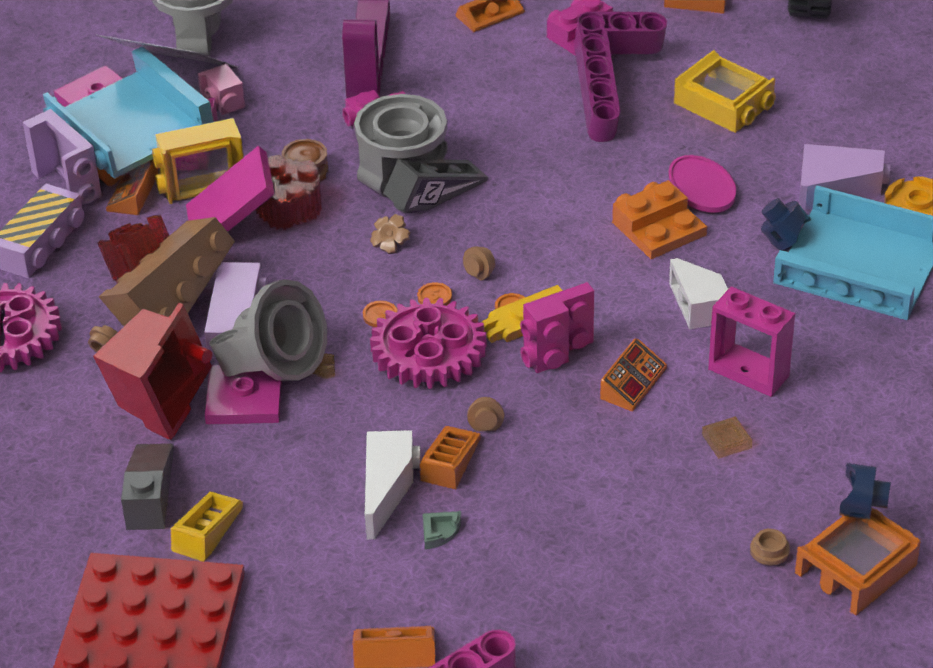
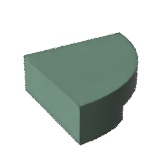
M461 511L423 513L425 550L440 547L455 537L461 526Z

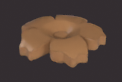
M394 214L390 219L387 216L379 218L374 223L377 230L372 232L370 242L373 247H380V249L388 254L396 253L397 243L403 245L405 241L410 240V231L404 228L406 226L404 217Z

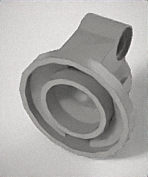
M152 0V3L159 11L172 16L173 24L175 25L177 49L194 51L206 56H210L208 51H211V35L217 32L221 24V11L233 2V0Z
M408 94L383 96L367 103L357 113L354 122L360 160L357 178L362 184L384 197H387L384 194V190L398 159H444L447 153L448 145L444 140L447 132V119L444 110L432 100L419 95Z
M277 280L260 289L253 298L251 306L242 311L237 317L233 329L217 335L209 344L225 376L263 370V372L276 380L299 381L313 374L322 362L327 346V322L322 305L312 290L299 281Z

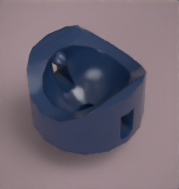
M777 198L767 204L762 210L766 221L762 224L761 231L773 246L779 250H784L797 242L802 225L811 221V218L797 201L784 204L780 198Z
M846 463L845 476L851 484L852 491L840 503L839 515L870 520L872 507L888 508L891 482L875 480L877 469L875 466Z

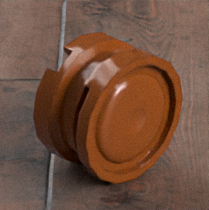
M298 139L287 144L282 150L284 178L298 186H312L322 182L326 178V174L329 173L327 148L325 145L314 139Z

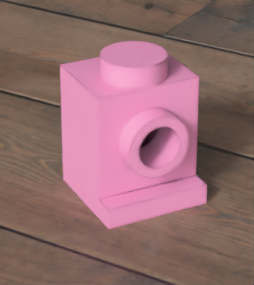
M227 64L198 73L200 94L207 100L209 97H215L216 108L222 115L245 107L243 83Z

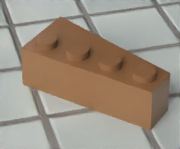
M216 217L186 221L160 243V248L152 254H147L140 260L141 264L132 272L125 273L117 280L118 284L112 289L105 290L98 297L123 326L142 309L169 317L178 303L184 304L188 313L235 241Z

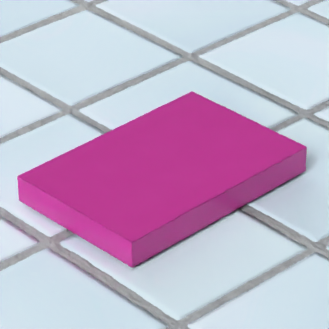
M257 146L186 204L188 221L216 217L228 232L272 197L274 189L267 152L260 146Z

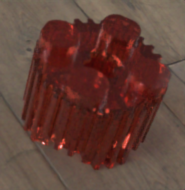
M281 155L268 157L274 195L255 209L256 213L259 214V218H263V221L268 222L270 228L276 227L277 230L280 228L286 230L295 223L297 225H300V222L306 223L307 219L308 221L316 220L317 215H320V211H322L320 177L316 164L310 160L301 162L298 159L293 161L291 158L285 160Z
M161 215L148 217V223L142 225V223L122 225L108 233L110 240L102 239L97 242L110 275L117 284V280L127 272H132L141 264L140 260L147 254L154 253L160 248V243L169 237Z

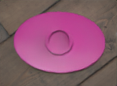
M684 155L676 158L670 164L668 179L688 197L689 206L700 211L717 213L729 209L734 204L736 199L735 182L726 169L715 161L697 155Z

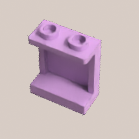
M51 109L22 122L31 170L35 176L41 178L57 171L65 179L67 190L80 194L82 206L102 197L94 147Z

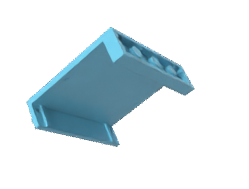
M143 46L132 51L136 73L66 107L58 103L56 97H52L47 92L43 94L46 105L43 112L49 109L53 110L94 147L97 167L100 170L104 169L114 179L153 159L152 149L157 148L155 134L214 122L210 101Z
M816 185L813 209L809 215L811 221L804 224L798 235L797 242L792 245L789 252L780 250L777 254L773 283L908 320L933 269V216Z

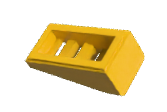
M210 491L171 527V550L204 562L214 551L242 510L243 501ZM210 508H214V509L220 510V511H222V512H221V513H218V512H215V511H211V510H209V509H210Z

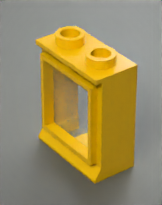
M713 50L675 78L674 103L736 133L745 125H750L761 112L769 110L773 106L776 99V94L774 93L775 78L766 79L755 72L720 57Z
M234 118L155 134L157 148L152 149L155 167L160 168L161 174L155 175L159 194H166L169 205L173 204L172 201L196 197L243 158L242 139Z

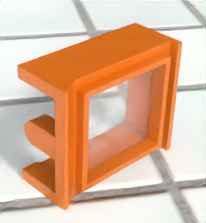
M871 508L870 520L842 516L808 544L799 546L797 548L795 573L802 577L809 571L812 565H815L821 570L820 587L826 594H832L840 587V583L851 590L850 612L856 616L917 566L921 540L915 537L909 530L903 529L885 517L879 510Z

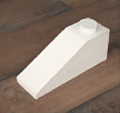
M412 430L367 432L365 485L367 539L376 538L412 485L413 468H420V446H413Z

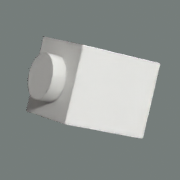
M678 258L670 259L669 285L689 329L711 326L712 306L729 289L722 275Z

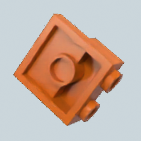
M669 180L660 184L650 182L644 187L643 191L632 196L624 193L613 203L612 223L650 259L707 235V226L687 208L688 197Z

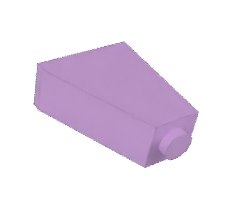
M804 144L799 195L800 206L805 211L813 209L816 185L863 198L881 196L882 184H889L890 164H884L885 150Z

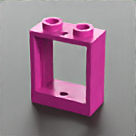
M731 286L712 306L708 370L772 397L790 375L795 313ZM737 322L772 336L770 358L735 344Z

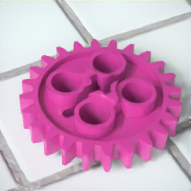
M7 283L3 284L0 290V336L4 330L5 340L3 346H1L0 340V372L4 370L5 365H10L13 370H17L18 363L21 361L28 366L31 365L30 357L34 356L42 359L44 357L42 349L52 350V341L59 340L58 331L62 330L58 306H55L53 298L47 299L45 291L36 294L34 286L23 291L21 283H18L14 289H9ZM4 309L6 317H4L2 325L1 313Z
M428 297L423 300V304L418 305L415 300L411 299L410 307L406 308L400 303L397 304V313L386 310V319L378 318L377 327L371 329L370 347L373 362H378L379 371L387 370L388 379L399 375L401 385L405 384L408 380H413L414 388H417L421 382H426L428 388L432 389L435 381H439L444 387L447 386V379L449 378L461 382V373L471 376L472 366L480 367L481 358L486 356L485 347H487L484 323L478 322L477 314L469 315V307L467 306L457 310L456 301L446 306L443 305V298H439L435 304H431Z

